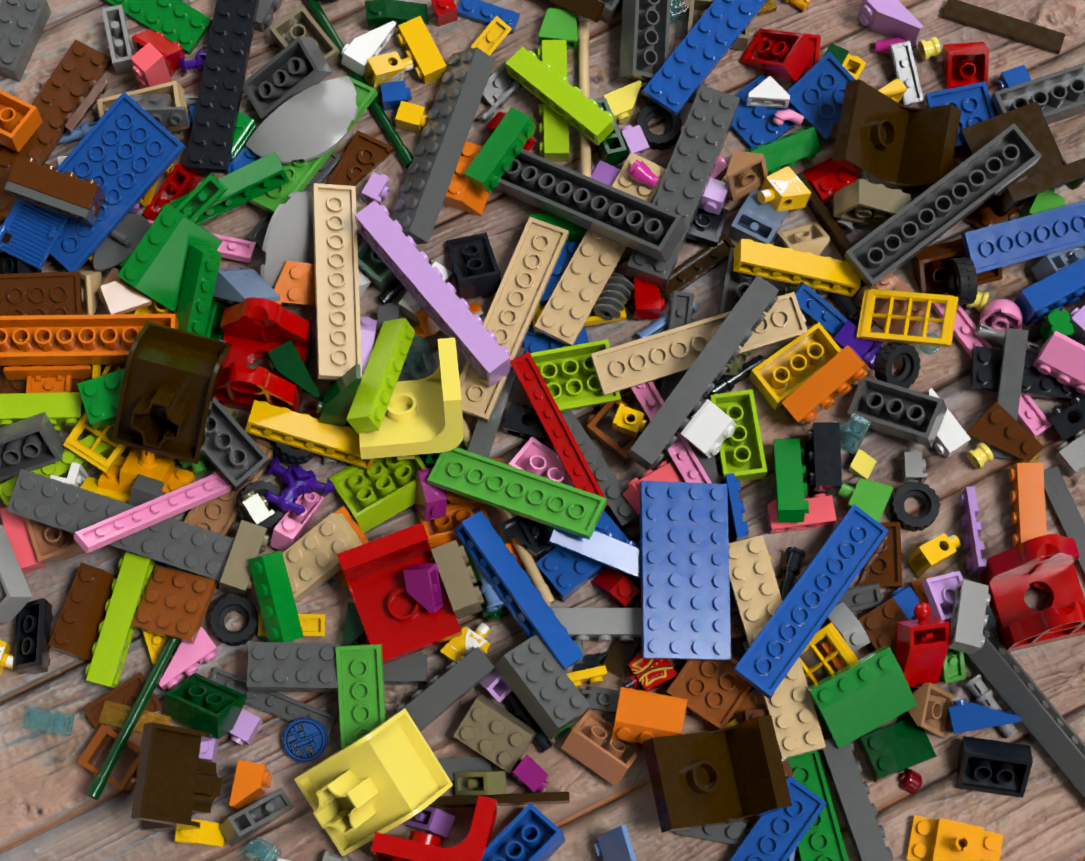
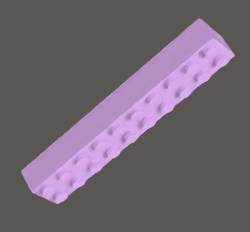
M374 200L355 214L358 233L447 338H455L458 351L486 384L492 387L510 373L511 355L505 346L500 347L496 342L497 338L491 330L487 331L482 326L483 321L477 314L473 315L470 312V307L465 299L458 298L453 285L450 282L446 283L442 279L443 275L436 266L432 267L429 264L427 255L423 251L419 252L415 247L416 243L409 235L405 236L397 220L393 221L389 217L390 214L383 204L379 205Z

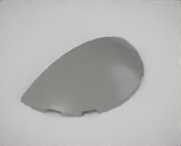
M349 76L324 81L298 93L279 106L259 125L247 141L246 146L260 158L276 152L282 164H291V161L300 159L307 162L328 153L347 136L348 127L352 121L355 122L358 112L356 97L358 95Z
M294 191L287 195V202L279 204L268 225L262 248L265 252L266 261L265 264L261 265V277L272 289L275 287L274 285L285 261L312 263L314 259L313 197L309 191Z

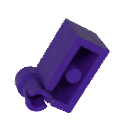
M848 320L833 340L841 350L847 345L854 349L868 367L874 370V361L878 351L882 349L881 344L883 342L857 338L858 327Z

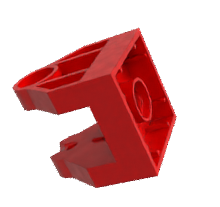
M246 298L239 304L225 308L220 327L224 334L223 341L231 343L232 347L229 360L220 375L214 397L221 405L231 409L251 412L254 400L266 401L270 405L280 408L285 407L299 413L303 396L302 389L281 376L277 370L270 373L269 370L261 366L254 369L249 367L259 358L267 357L271 359L268 354L269 351L291 340L308 369L314 341L310 323L284 309L280 304L263 298Z
M1060 534L1043 535L1027 540L1018 546L987 559V567L980 574L982 584L989 586L988 594L991 596L989 607L998 638L1009 652L1085 635V598L1074 566V562L1080 557L1074 538L1060 536ZM1030 586L1039 588L1048 595L1047 604L1041 611L1031 609L1024 601V594L1030 589Z

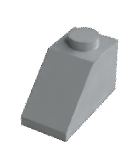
M844 602L837 603L826 619L829 624L833 623L851 650L856 652L870 643L869 637L859 620Z

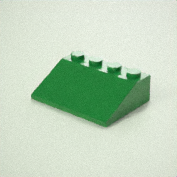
M166 204L117 276L175 312L179 304L190 245L210 246L217 250L223 241L170 204Z
M885 645L806 688L838 749L917 706L901 667L890 647Z

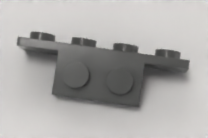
M503 62L489 76L482 95V99L488 106L475 118L477 122L484 120L486 122L491 119L495 114L493 111L497 107L501 108L509 100L507 97L511 93L515 94L522 88L520 83L507 74L506 62Z
M170 94L130 95L135 102L162 126L189 125L185 107H170L172 102Z

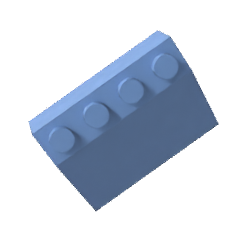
M625 824L597 837V843L594 844L597 857L601 856L603 861H636Z

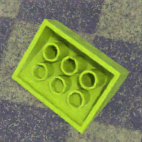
M608 339L530 353L560 411L621 401L619 391L603 396L590 356L592 353L610 348Z
M415 455V459L397 460V456L375 458L371 469L352 464L330 477L329 480L334 483L335 490L362 532L365 533L416 503L417 471L427 469V467L418 455Z

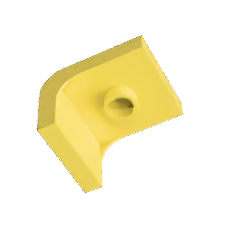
M455 338L438 339L439 366L431 376L420 380L397 382L380 429L378 431L359 433L361 459L396 456L397 460L415 459V455L450 451L462 442L464 437L462 400Z
M405 708L392 715L357 741L306 770L294 779L312 807L316 819L321 827L325 828L342 857L372 841L375 832L384 834L409 820L453 786Z

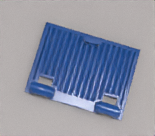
M17 199L5 222L0 226V250L41 270L69 217ZM5 233L12 235L8 245L1 242Z

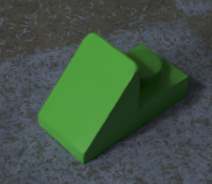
M948 648L941 671L942 681L945 684L966 678L964 652Z

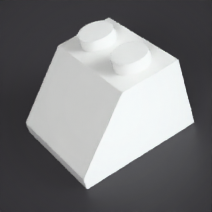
M707 399L680 434L691 445L708 458H711L712 455H716L720 451L722 442L726 438L731 437L737 424Z

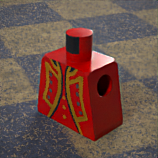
M641 651L627 665L631 675L621 682L625 688L634 689L639 686L642 691L650 692L674 681L678 674L667 659H642Z

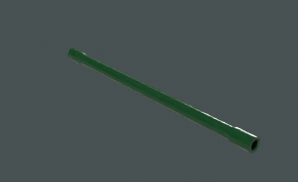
M304 0L323 31L339 49L342 60L343 55H341L344 44L321 6L315 0ZM346 67L353 79L368 85L363 76ZM375 98L369 107L394 146L405 168H408L414 157L408 147L404 145L377 98Z
M168 638L102 767L94 777L86 793L87 796L99 800L116 762L180 640Z

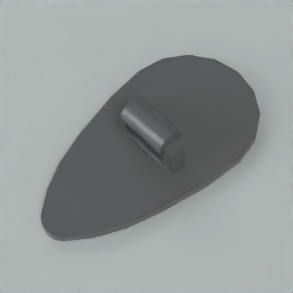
M128 213L95 251L93 258L94 269L101 272L120 265L136 249L151 227L149 221L141 215Z

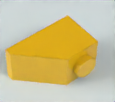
M191 819V821L201 823L200 829L176 831L175 842L178 844L224 847L225 837L219 829L222 823Z

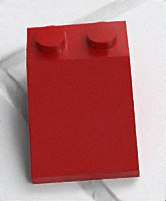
M760 28L739 61L780 80L796 82L816 48L804 33Z

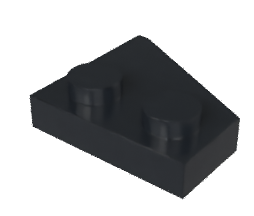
M517 515L497 526L500 532L535 557L555 547L546 543L549 531L545 524Z

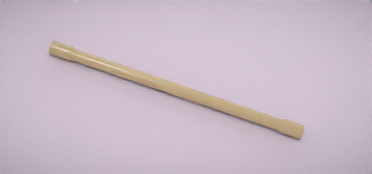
M579 21L577 22L579 89L583 92L584 96L590 99L589 22ZM580 132L581 174L591 178V140Z
M463 418V442L468 450L472 434ZM496 508L502 522L513 518L510 512ZM512 540L533 585L540 591L547 605H553L555 600L530 552Z

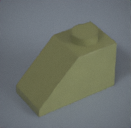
M506 771L455 773V795L507 794Z

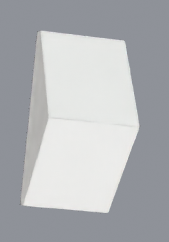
M769 76L749 92L746 106L788 108L790 95Z

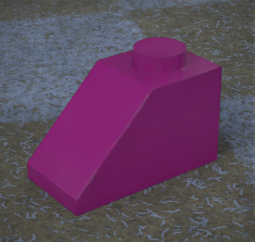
M433 467L417 471L415 507L425 521L446 516L447 498L445 490L430 485L427 481Z
M437 563L412 564L403 570V582L406 585V591L430 613H435L444 606Z
M528 755L525 756L513 771V779L530 793H536L537 791L541 793L548 785L546 781L548 774Z

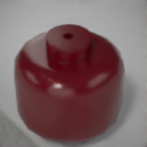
M907 769L898 776L900 789L913 794L922 786V776L912 769Z

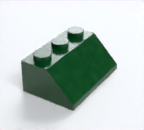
M193 673L165 693L166 716L198 731L210 733L213 738L219 740L233 729L247 700V696L202 675Z

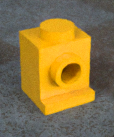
M848 54L842 65L856 80H859L866 62L858 56Z
M620 403L613 420L612 429L637 437L638 432H643L647 422V420H644L645 413ZM627 417H630L635 420L633 422H628Z

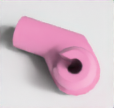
M790 109L780 110L774 114L773 122L777 125H782L784 120H789L800 126L805 117Z

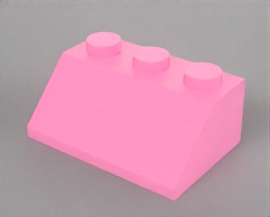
M1055 331L1043 344L1033 366L1039 372L1046 375L1049 374L1057 378L1059 383L1070 385L1078 393L1085 395V346Z
M533 437L528 440L508 464L574 487L557 453Z

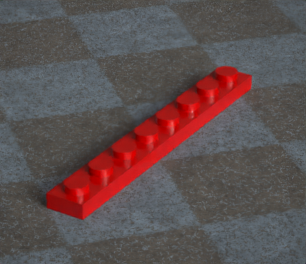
M530 352L511 360L510 364L573 486L605 498Z

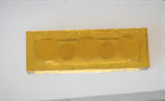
M105 700L99 723L121 729L132 707ZM143 710L133 732L143 734L145 723L154 722L170 725L171 717Z

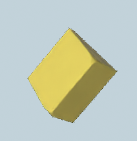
M858 449L848 471L868 480L877 461L864 451Z

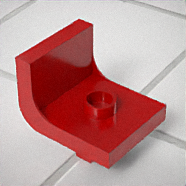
M423 522L337 554L369 643L382 644L383 665L462 635L440 574L439 579L444 606L435 613H430L406 591V585L403 582V570L412 564L435 563Z
M478 796L469 834L456 846L442 848L440 847L442 838L417 831H410L408 840L375 832L371 852L380 861H480L484 855L485 848L491 841L498 812L497 800Z

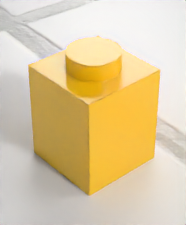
M401 101L395 118L396 128L420 134L422 127H425L428 121L425 107Z

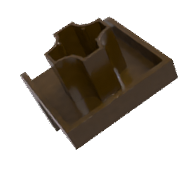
M860 79L847 81L839 122H833L830 138L835 142L832 161L873 184H883L886 188L899 189L903 193L925 192L951 172L961 110L952 104L927 108L902 105Z
M1037 101L963 128L958 133L960 142L969 158L1015 123L1041 154L1040 159L1035 165L987 200L991 210L998 217L1005 216L1015 203L1063 184L1069 189L1074 190L1079 188L1085 181V158L1066 163Z
M147 321L135 338L128 354L112 442L198 464L202 457L215 390L220 375L229 360L232 344Z
M771 715L758 716L720 730L655 737L642 742L662 833L741 822L792 806Z
M154 722L144 724L131 815L132 819L143 820L141 830L168 832L200 829L201 823L191 821L192 813H210L214 800L221 794L222 778H219L216 773L217 763L199 760L201 742L210 741L212 737L210 733Z

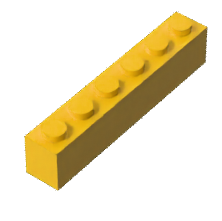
M741 239L734 248L733 271L753 276L759 275L763 278L795 285L803 282L810 288L851 297L861 287L860 277L847 261L813 255L810 252H799L791 248H781L772 244L758 243L751 239Z
M254 400L245 432L371 469L375 458L361 459L359 433H356L353 428L320 423L319 419L313 418L309 414H300L285 407L280 408L270 405L266 401Z

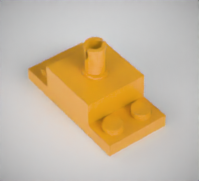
M133 447L127 458L119 456L107 474L102 472L98 480V487L131 494L132 486L140 474L164 482L162 491L167 494L195 482L196 475L194 472L175 468V458Z
M914 815L905 861H999L1003 835L984 831L985 828L943 818L935 820Z

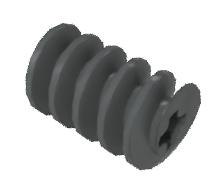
M612 273L600 296L601 298L598 299L597 305L594 307V312L597 316L604 320L620 318V311L624 310V305L628 301L627 298L631 295L630 291L634 289L633 283L621 274Z

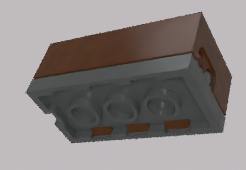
M27 156L24 159L16 158L8 178L9 181H7L4 188L16 199L91 226L95 225L96 217H98L106 194L101 190L102 187L97 185L96 181L85 178V181H83L72 172L65 171V173L57 171L56 167L46 163L44 166L37 164L35 159Z

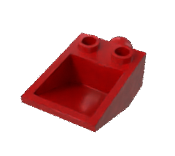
M920 602L915 605L913 610L917 620L896 622V660L909 687L922 686L925 682L937 684L949 648V622L936 617L929 618L932 613L930 605Z

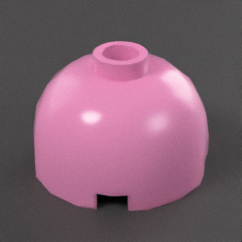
M995 299L988 302L981 310L979 323L981 322L1005 332L1006 328L1022 330V312L1013 301Z

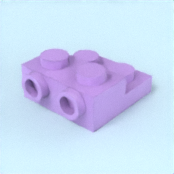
M960 571L927 578L921 582L929 601L927 604L930 605L932 610L929 618L936 617L949 622V625H951L956 586L963 580Z

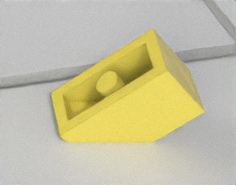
M641 80L603 95V98H606L616 123H624L632 117L641 94Z

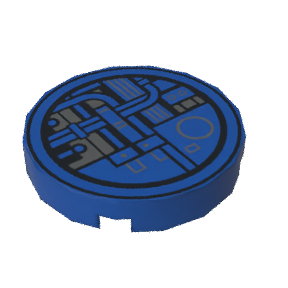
M301 717L289 723L284 730L282 740L284 749L291 758L300 762H310L323 754L328 743V736L323 724L318 720L316 721L311 717Z

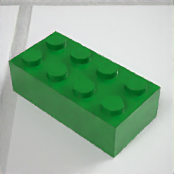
M125 369L77 384L93 430L115 424Z

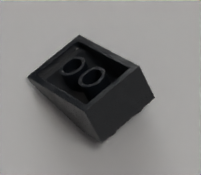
M487 233L446 240L460 299H470L497 293L501 283V274Z

